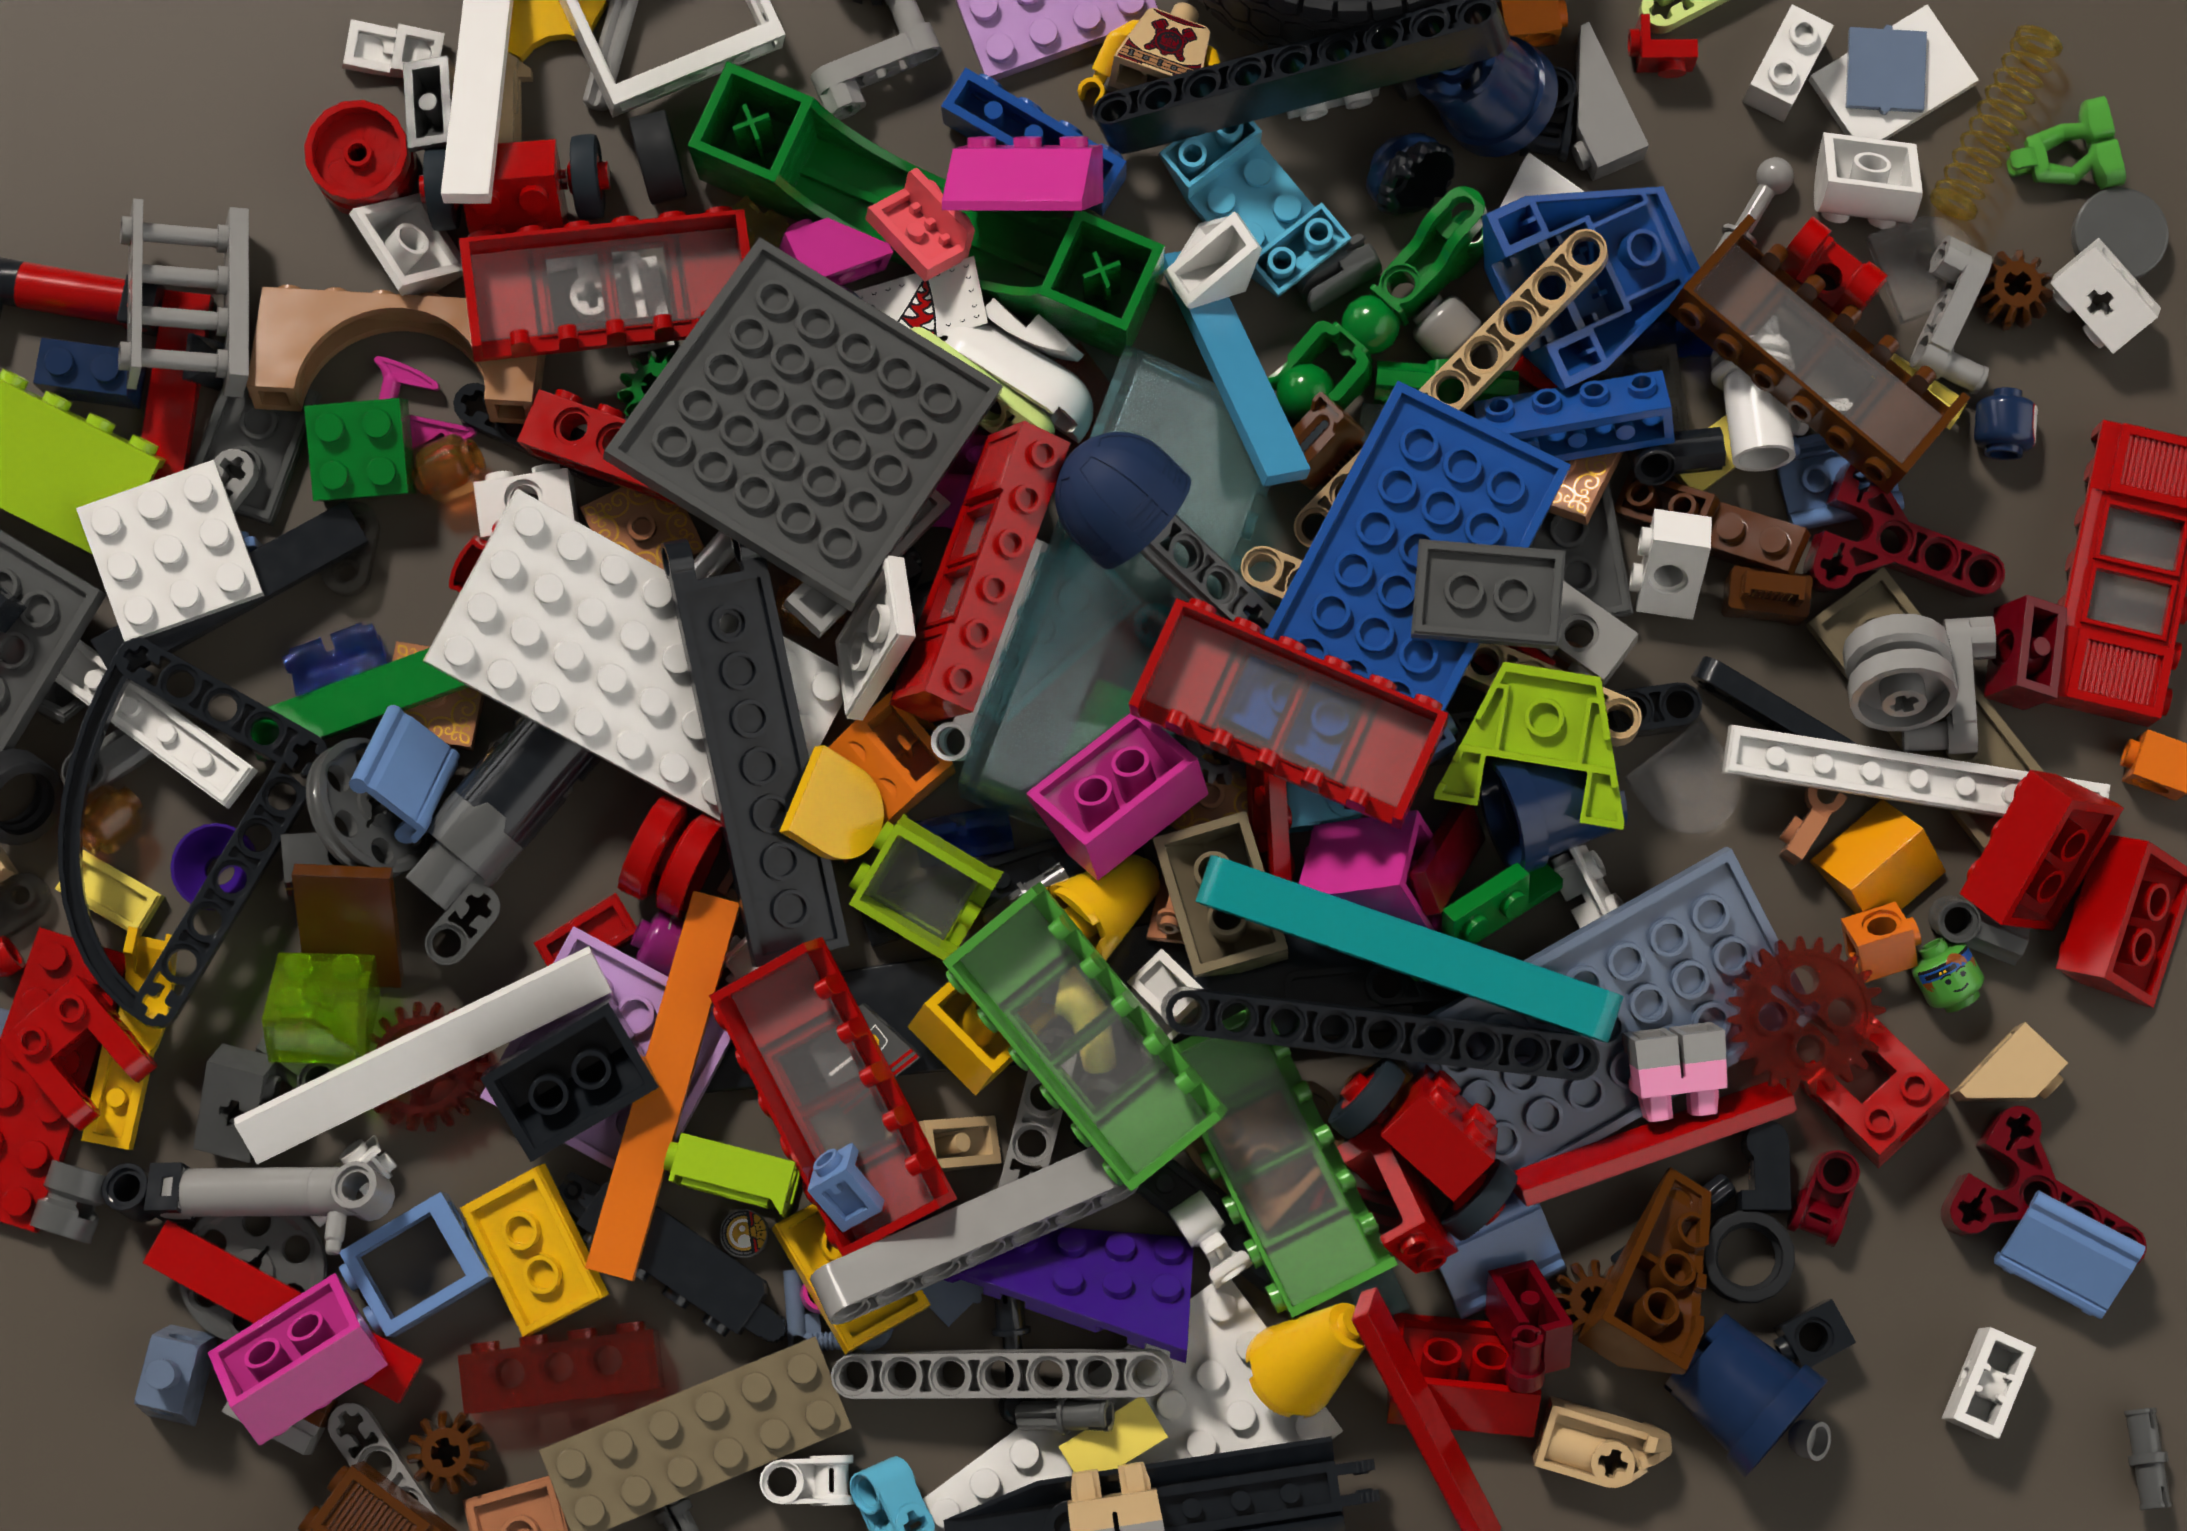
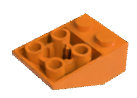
M893 691L889 692L872 706L863 721L855 720L828 747L863 769L874 780L883 801L884 820L882 828L887 821L894 824L903 814L909 812L956 773L952 761H945L933 752L931 736L911 713L889 704ZM845 859L843 861L846 864L851 859Z

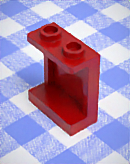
M1380 1123L1338 1146L1337 1148L1342 1159L1349 1168L1378 1193L1389 1189L1403 1222L1401 1225L1380 1236L1383 1246L1415 1274L1438 1269L1446 1262L1447 1257L1459 1251L1451 1234L1441 1224L1442 1214L1423 1174L1380 1136L1382 1129Z

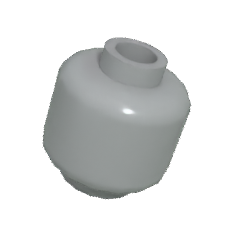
M1440 294L1436 295L1412 319L1416 324L1412 332L1414 340L1433 360L1450 359L1482 326L1480 319L1459 297L1454 295L1447 296L1444 299Z

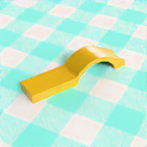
M128 926L123 949L126 967L125 980L135 991L138 992L172 935L166 934L165 941L140 936L141 928ZM177 952L169 960V970L174 976L176 975ZM162 974L159 975L155 982L165 986L162 993L157 999L148 997L144 1003L150 1009L147 1017L154 1019L158 1013L166 1016L170 1011V1008L165 1003V999L171 989L174 991L175 985L170 983ZM120 1007L118 1011L120 1019L152 1058H154L166 1028L154 1029L148 1027ZM103 1045L90 1098L99 1109L101 1115L83 1130L81 1141L133 1150L150 1074L139 1083L135 1082L119 1066Z

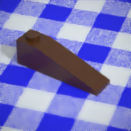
M1672 1167L1666 1170L1595 1300L1579 1335L1578 1342L1619 1367L1681 1375L1687 1371L1704 1332L1705 1316H1701L1702 1293L1706 1290L1707 1275L1703 1274L1704 1248L1709 1244L1712 1192Z

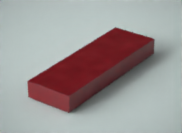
M1453 803L1409 874L1425 916L1442 913L1485 841V836L1473 805Z

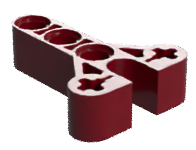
M1850 463L1840 468L1836 474L1826 504L1858 517L1863 527L1862 536L1856 542L1827 531L1814 535L1803 566V574L1810 575L1813 578L1812 589L1819 592L1833 591L1847 585L1854 575L1882 566L1964 597L1975 598L1993 593L2001 587L2005 580L2006 572L2004 564L1998 556L1909 522L1891 491L1887 495L1877 485L1867 479L1865 475L1863 479L1869 482L1870 485L1859 490V481L1853 478V475L1860 471ZM1884 529L1893 531L1898 537L1899 547L1894 554L1888 553L1881 546L1880 536ZM1929 546L1936 547L1942 553L1943 564L1938 571L1931 569L1926 564L1925 551ZM1832 559L1831 568L1838 571L1837 576L1826 579L1827 571L1820 566L1821 563ZM1974 562L1979 563L1986 570L1987 581L1983 587L1976 586L1970 580L1969 570Z
M2013 1106L1996 1113L1988 1123L1975 1147L2001 1161L2006 1166L2009 1172L2008 1184L2003 1190H1998L1970 1173L1959 1175L1941 1208V1220L1944 1226L1951 1233L1961 1236L1979 1233L1986 1230L1990 1224L2020 1221L2029 1208L2024 1200V1189L2029 1183H2033L2040 1187L2043 1193L2072 1208L2080 1210L2083 1214L2146 1246L2142 1258L2137 1263L2139 1264L2145 1257L2147 1250L2146 1239L2143 1233L2132 1224L2056 1180L2039 1139L2042 1125L2038 1115L2032 1109L2025 1106ZM2018 1119L2020 1121L2018 1129L2024 1135L2010 1141L2011 1138L2009 1136L2012 1129L2006 1125V1122ZM1972 1202L1971 1213L1976 1216V1220L1963 1223L1961 1220L1964 1213L1958 1209V1206Z

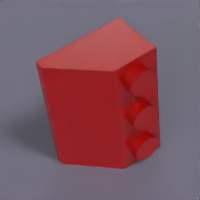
M2030 770L2027 776L2016 786L2014 799L2003 818L1993 826L1990 833V841L1980 858L1969 868L1967 881L1959 894L2000 925L2053 931L2124 807L2057 774Z
M2108 835L2087 871L2081 892L2074 902V913L2066 938L2059 948V959L2056 969L2086 986L2146 1007L2154 1008L2187 905V866L2150 841Z
M1394 1312L1393 1319L1451 1430L1534 1437L1541 1400V1388L1532 1393H1520L1512 1390L1506 1384L1505 1364L1510 1354L1490 1321L1461 1320L1459 1318ZM1387 1389V1423L1406 1425Z

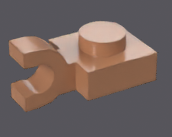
M1807 787L1805 803L1810 810L1803 819L1796 815L1791 819L1779 838L1786 843L1779 856L1794 866L1803 860L1827 823L1830 815L1835 813L1848 798L1846 795L1839 792L1831 803L1825 804L1818 799L1817 788Z

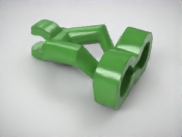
M2096 97L2082 102L2078 114V123L2058 124L2028 136L2024 142L2025 148L2012 151L2007 159L2006 166L2011 177H2018L2031 173L2034 182L2076 185L2090 171L2100 190L2124 185L2126 181L2125 166L2118 140L2114 138L2115 127L2106 97ZM2077 139L2085 141L2088 154L2072 167L2048 162L2047 151L2064 141Z

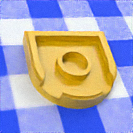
M825 745L815 746L779 832L816 855L828 860H845L861 856L872 847L882 830L884 807L880 791L874 780L863 769Z

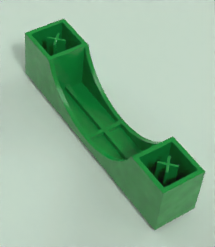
M728 61L688 143L699 180L796 221L811 219L812 222H816L828 217L886 242L884 238L866 221L869 206L904 189L908 172L915 168H918L929 180L934 181L941 189L942 194L946 183L945 179L897 157L866 139L832 115L815 98ZM959 210L969 217L975 228L968 257L974 256L983 300L990 302L995 298L1009 311L1033 320L1039 314L1059 332L1127 360L1164 277L1165 245L1084 211ZM892 248L893 254L890 261L912 269Z

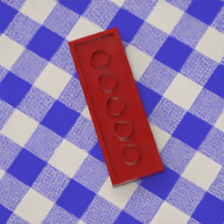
M39 927L1 1037L75 975L90 980L116 1011L118 1004L100 987L84 963L73 937ZM103 947L118 973L125 979L124 954ZM94 1035L66 1057L68 1062L64 1065L65 1069L86 1094L102 1048V1044ZM1 1040L0 1222L39 1233V1228L30 1226L38 1199L48 1196L49 1192L43 1184L51 1161L53 1159L64 1162L75 1127L64 1117Z

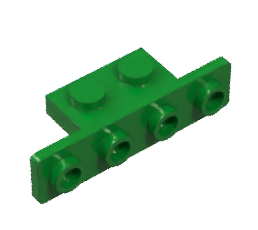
M1517 862L1444 908L1442 911L1441 933L1476 944L1563 888V878L1548 864L1528 873Z

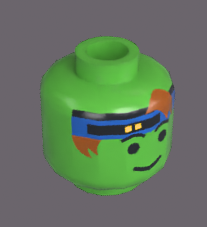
M1941 937L1928 942L1918 950L1921 957L1917 960L1918 966L1912 968L1911 971L1930 1007L1944 1008L1946 1013H1951L1969 1006L1980 997L1978 990L1984 983V975L1966 943H1947L1945 938Z

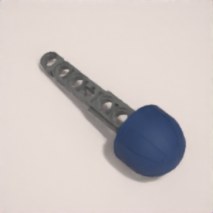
M1110 432L1086 440L1070 453L1060 469L1056 483V510L1067 534L1103 569H1112L1127 562L1140 552L1189 600L1190 598H1196L1211 604L1217 609L1216 615L1232 622L1235 617L1247 619V615L1243 612L1247 610L1250 613L1249 621L1259 625L1262 629L1269 626L1276 611L1176 515L1189 493L1191 477L1158 445L1147 438L1133 433ZM1175 543L1183 545L1188 552L1189 562L1186 568L1178 565L1174 559L1173 547ZM1209 575L1215 576L1221 583L1222 595L1220 599H1215L1208 592L1207 578Z

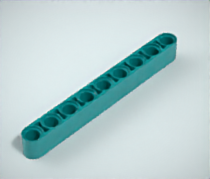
M1210 855L1195 900L1196 903L1604 1043H1609L1624 998L1620 994L1214 855Z

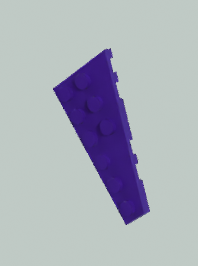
M922 1217L919 1220L903 1227L902 1230L911 1227L915 1224H918L924 1220H927L931 1217ZM1061 1227L944 1279V1281L950 1283L963 1280L983 1287V1294L997 1299H1001L1003 1294L1024 1301L1026 1309L1095 1333L1106 1329L1126 1336L1127 1344L1145 1349L1146 1345L1149 1344L1170 1351L1171 1359L1186 1364L1194 1247L1191 1248L1184 1237Z

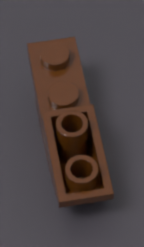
M1630 469L1614 505L1615 515L1640 527L1650 528L1654 509L1712 517L1711 550L1709 556L1737 566L1756 568L1757 566L1781 574L1794 575L1811 536L1805 527L1720 502L1715 494L1672 481H1667L1658 486L1644 485L1636 478L1633 469Z

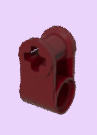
M1832 1150L1822 1152L1813 1159L1802 1189L1792 1206L1787 1222V1230L1795 1232L1797 1229L1824 1238L1825 1244L1834 1247L1844 1228L1849 1204L1859 1181L1860 1168L1854 1156L1846 1151ZM1832 1158L1841 1161L1846 1170L1845 1179L1838 1186L1830 1185L1823 1176V1167ZM1809 1213L1825 1219L1826 1223L1810 1217Z

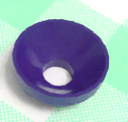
M205 824L191 830L177 844L171 859V878L176 890L190 904L208 877L207 869L209 864L214 859L220 857L236 828L227 824ZM245 835V846L249 850L257 852L254 844ZM234 867V875L231 880L219 886L224 892L237 893L245 887L247 875L241 868ZM203 909V910L216 911V910H214V909Z

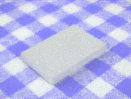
M1928 4L1892 25L1893 30L1927 32L1923 113L1889 111L1886 115H1882L1879 110L1845 108L1847 53L1810 76L1808 81L1845 135L1887 140L1974 87L1979 81Z
M888 555L885 558L877 576L860 599L835 640L844 710L847 719L863 721L916 637L906 566L903 557Z

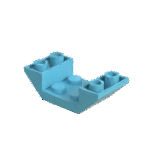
M1254 121L1172 142L1159 152V156L1187 204L1202 222L1230 216L1234 211L1239 214L1262 247L1251 278L1276 297L1281 296L1351 241L1352 237L1321 202L1315 207L1261 143L1262 130Z

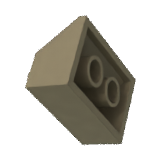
M1246 811L1152 838L1194 978L1243 973L1288 959V946L1284 933L1195 902L1210 855L1225 858L1265 872Z

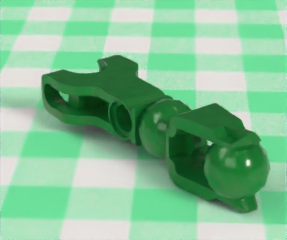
M1458 186L1450 190L1426 214L1413 239L1380 276L1379 285H1371L1369 289L1372 295L1360 296L1349 303L1342 316L1341 325L1336 321L1333 324L1325 320L1316 322L1287 355L1288 361L1267 377L1273 390L1276 391V397L1286 416L1299 422L1310 411L1312 399L1319 392H1323L1345 410L1374 381L1375 373L1371 366L1374 361L1370 354L1381 353L1391 347L1399 334L1400 324L1405 327L1409 323L1408 317L1415 316L1422 311L1448 283L1469 272L1484 256L1482 216L1487 213V208L1483 197L1478 191L1466 186ZM1467 202L1474 206V210H1463L1452 218V210L1456 205ZM1481 230L1482 233L1479 240L1471 243L1473 237ZM1411 283L1414 285L1412 293L1407 297L1397 298L1392 296L1393 290L1399 284ZM1330 346L1339 349L1342 357L1356 362L1336 387L1327 371L1311 364Z

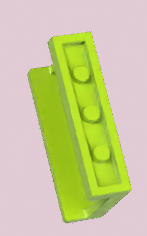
M2 369L0 373V508L92 554L76 508L151 482L157 470L163 467L166 459L156 455L159 446L135 434L132 435L129 441L113 433L116 426L114 423L89 412L85 419L69 411L73 404L72 402L47 390L44 396L41 397L26 389L29 383L28 380L11 371Z

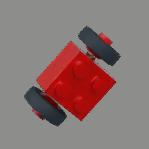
M582 134L571 137L570 161L567 164V171L560 167L556 139L498 143L491 204H463L469 234L480 230H491L497 234L514 233L517 229L529 225L542 226L544 229L563 228L568 223V207L565 190L568 189V186L570 193L573 195L579 219L592 220L603 218L606 206L605 190L611 189L609 164L608 161H602L601 148L597 136L594 134ZM446 147L425 150L423 175L419 176L421 202L426 204L433 230L437 231L458 229L461 222V204L443 203L441 196Z
M1382 1058L1363 1074L1357 1073L1345 1085L1340 1093L1342 1097L1332 1110L1328 1122L1340 1135L1347 1139L1359 1134L1375 1120L1380 1124L1383 1123L1380 1136L1451 1199L1442 1215L1441 1224L1455 1238L1460 1241L1465 1240L1479 1231L1484 1225L1487 1226L1500 1215L1506 1205L1505 1202L1518 1181L1517 1175L1509 1166L1501 1160L1495 1159L1498 1128L1495 1125L1497 1122L1484 1106L1479 1103H1475L1472 1106L1459 1094L1461 1091L1459 1085L1451 1076L1442 1070L1436 1073L1427 1064L1399 1091L1404 1082L1405 1074L1394 1062L1388 1058Z

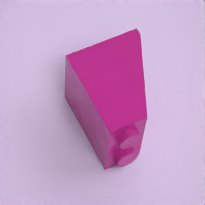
M1418 810L1408 812L1401 830L1371 817L1313 826L1309 846L1304 851V865L1298 884L1441 933L1442 913L1425 916L1409 877V874L1433 837V833Z

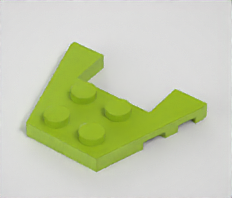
M1503 662L1466 735L1453 756L1446 773L1435 791L1434 799L1478 806L1487 756L1587 772L1579 823L1623 830L1625 821L1601 677Z

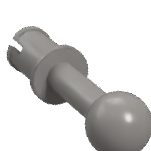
M1772 157L1760 164L1756 173L1757 189L1736 224H1724L1721 229L1723 236L1714 252L1748 214L1756 219V221L1744 238L1753 246L1757 244L1756 239L1751 235L1774 195L1784 193L1793 183L1794 172L1789 162L1779 157Z

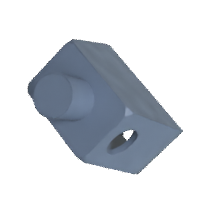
M171 1324L152 1334L134 1404L147 1416L196 1426L212 1365L207 1352L216 1347L218 1337L211 1333Z

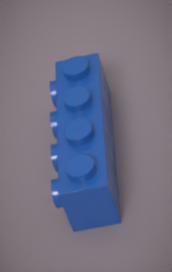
M966 67L941 105L943 124L967 138L978 136L996 137V145H1013V137L1040 136L1042 137V145H1060V137L1083 136V133L1069 122L1055 120L1043 113V110L1033 101L1025 97L1017 98L1005 91L1002 85L995 79L982 73L978 75ZM1088 139V145H1098ZM1100 143L1099 145H1103L1104 202L1089 209L1103 216L1127 178V161L1123 159V156L1118 151L1106 144Z
M1663 370L1637 373L1600 381H1589L1572 385L1564 390H1561L1559 387L1546 388L1534 392L1498 396L1473 402L1476 419L1563 461L1675 443L1672 406Z

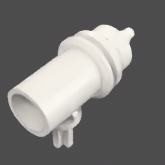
M1773 315L1755 336L1748 337L1789 371L1793 372L1795 367L1791 359L1789 344L1780 336L1778 320ZM1713 351L1710 358L1713 369L1711 381L1713 385L1724 392L1733 465L1740 470L1757 472L1773 470L1790 463L1796 455L1793 436L1805 435L1809 425L1795 419L1786 406L1769 392L1759 389L1752 382L1750 376L1732 361L1723 359L1716 351ZM1823 398L1842 415H1845L1852 407V403H1848V399Z

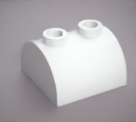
M1823 132L1814 184V207L1816 212H1822V216L1826 220L1834 223H1845L1849 220L1850 216L1868 218L1871 225L1880 229H1891L1895 227L1896 222L1911 224L1917 215L1923 195L1917 145Z

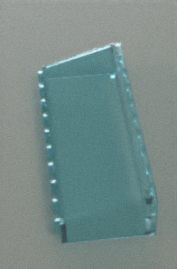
M1126 345L1090 438L1110 432L1133 433L1149 439L1168 454L1191 477L1189 493L1176 515L1238 573L1243 558L1236 555L1241 538L1250 541L1259 518V513L1252 511L1258 495L1267 497L1271 485L1263 487L1214 382L1146 351ZM1058 518L962 768L958 782L960 798L1051 831L1028 800L1026 793L1130 713L1128 703L1176 598L1189 602V599L1140 552L1118 567L1103 569L1072 540ZM1175 543L1173 547L1174 559L1178 565L1186 568L1189 562L1188 552L1183 545ZM1209 575L1207 578L1208 592L1215 599H1220L1221 583L1215 576ZM1162 728V729L1165 730L1169 735L1174 734L1173 732Z

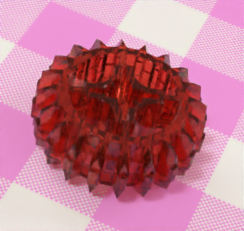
M420 1001L414 1002L412 1018L409 1017L408 1012L403 1007L395 1008V1016L399 1023L394 1025L390 1020L382 1017L378 1023L386 1031L383 1037L369 1032L366 1038L369 1042L376 1044V1049L442 1018L444 1006L439 1002H434L429 1016H427L424 1004ZM453 1008L451 1011L448 1012V1014L456 1011L457 1009ZM362 1050L360 1052V1057L371 1051ZM484 1054L408 1091L411 1092L409 1105L397 1096L373 1109L376 1113L382 1114L393 1107L389 1114L388 1122L395 1126L402 1122L407 1114L406 1129L412 1132L417 1131L421 1118L424 1120L426 1131L436 1132L438 1126L437 1116L441 1117L442 1122L447 1127H453L455 1125V1118L451 1112L453 1109L456 1108L465 1117L472 1113L470 1107L463 1102L467 1096L475 1101H482V1098H480L482 1093L472 1088L475 1081L483 1083L480 1079L483 1073L477 1072V1066L490 1064L491 1057ZM443 1080L458 1081L453 1091L443 1100L424 1106L426 1098H430L433 1087Z

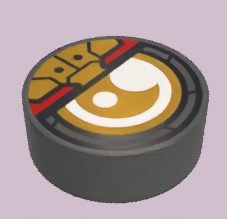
M739 1209L731 1212L723 1220L719 1233L720 1241L724 1249L731 1255L738 1258H752L760 1254L767 1246L769 1227L765 1219L757 1212L749 1209Z

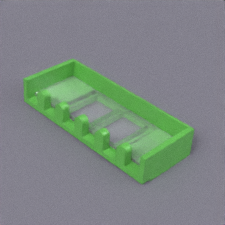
M1041 882L1031 887L942 961L949 969L946 971V976L952 986L962 995L968 993L980 1007L977 1010V1014L984 1025L993 1033L999 1031L1011 1045L1008 1051L1012 1059L1024 1071L1031 1069L1042 1083L1039 1088L1044 1098L1055 1109L1063 1108L1073 1121L1071 1129L1076 1137L1086 1147L1094 1146L1105 1160L1102 1163L1105 1172L1117 1185L1125 1184L1132 1192L1215 1125L1227 1113L1228 1109Z
M1246 1010L1223 1020L1224 1027L1227 1029L1240 1027L1245 1022ZM1271 1019V1028L1273 1032L1277 1035H1280L1273 1020ZM1190 1036L1174 1044L1228 1109L1221 1120L1200 1136L1207 1151L1199 1154L1211 1180L1221 1178L1229 1194L1221 1198L1222 1203L1234 1225L1241 1221L1243 1222L1251 1238L1243 1242V1245L1255 1269L1262 1266L1265 1267L1272 1281V1284L1266 1286L1265 1289L1278 1314L1286 1310L1291 1319L1398 1265L1395 1257H1391L1389 1251L1383 1246L1380 1239L1379 1226L1373 1214L1369 1213L1356 1187L1357 1183L1351 1170L1346 1168L1334 1144V1136L1329 1126L1324 1124L1312 1100V1092L1306 1081L1302 1080L1290 1056L1291 1051L1289 1047L1201 1036Z

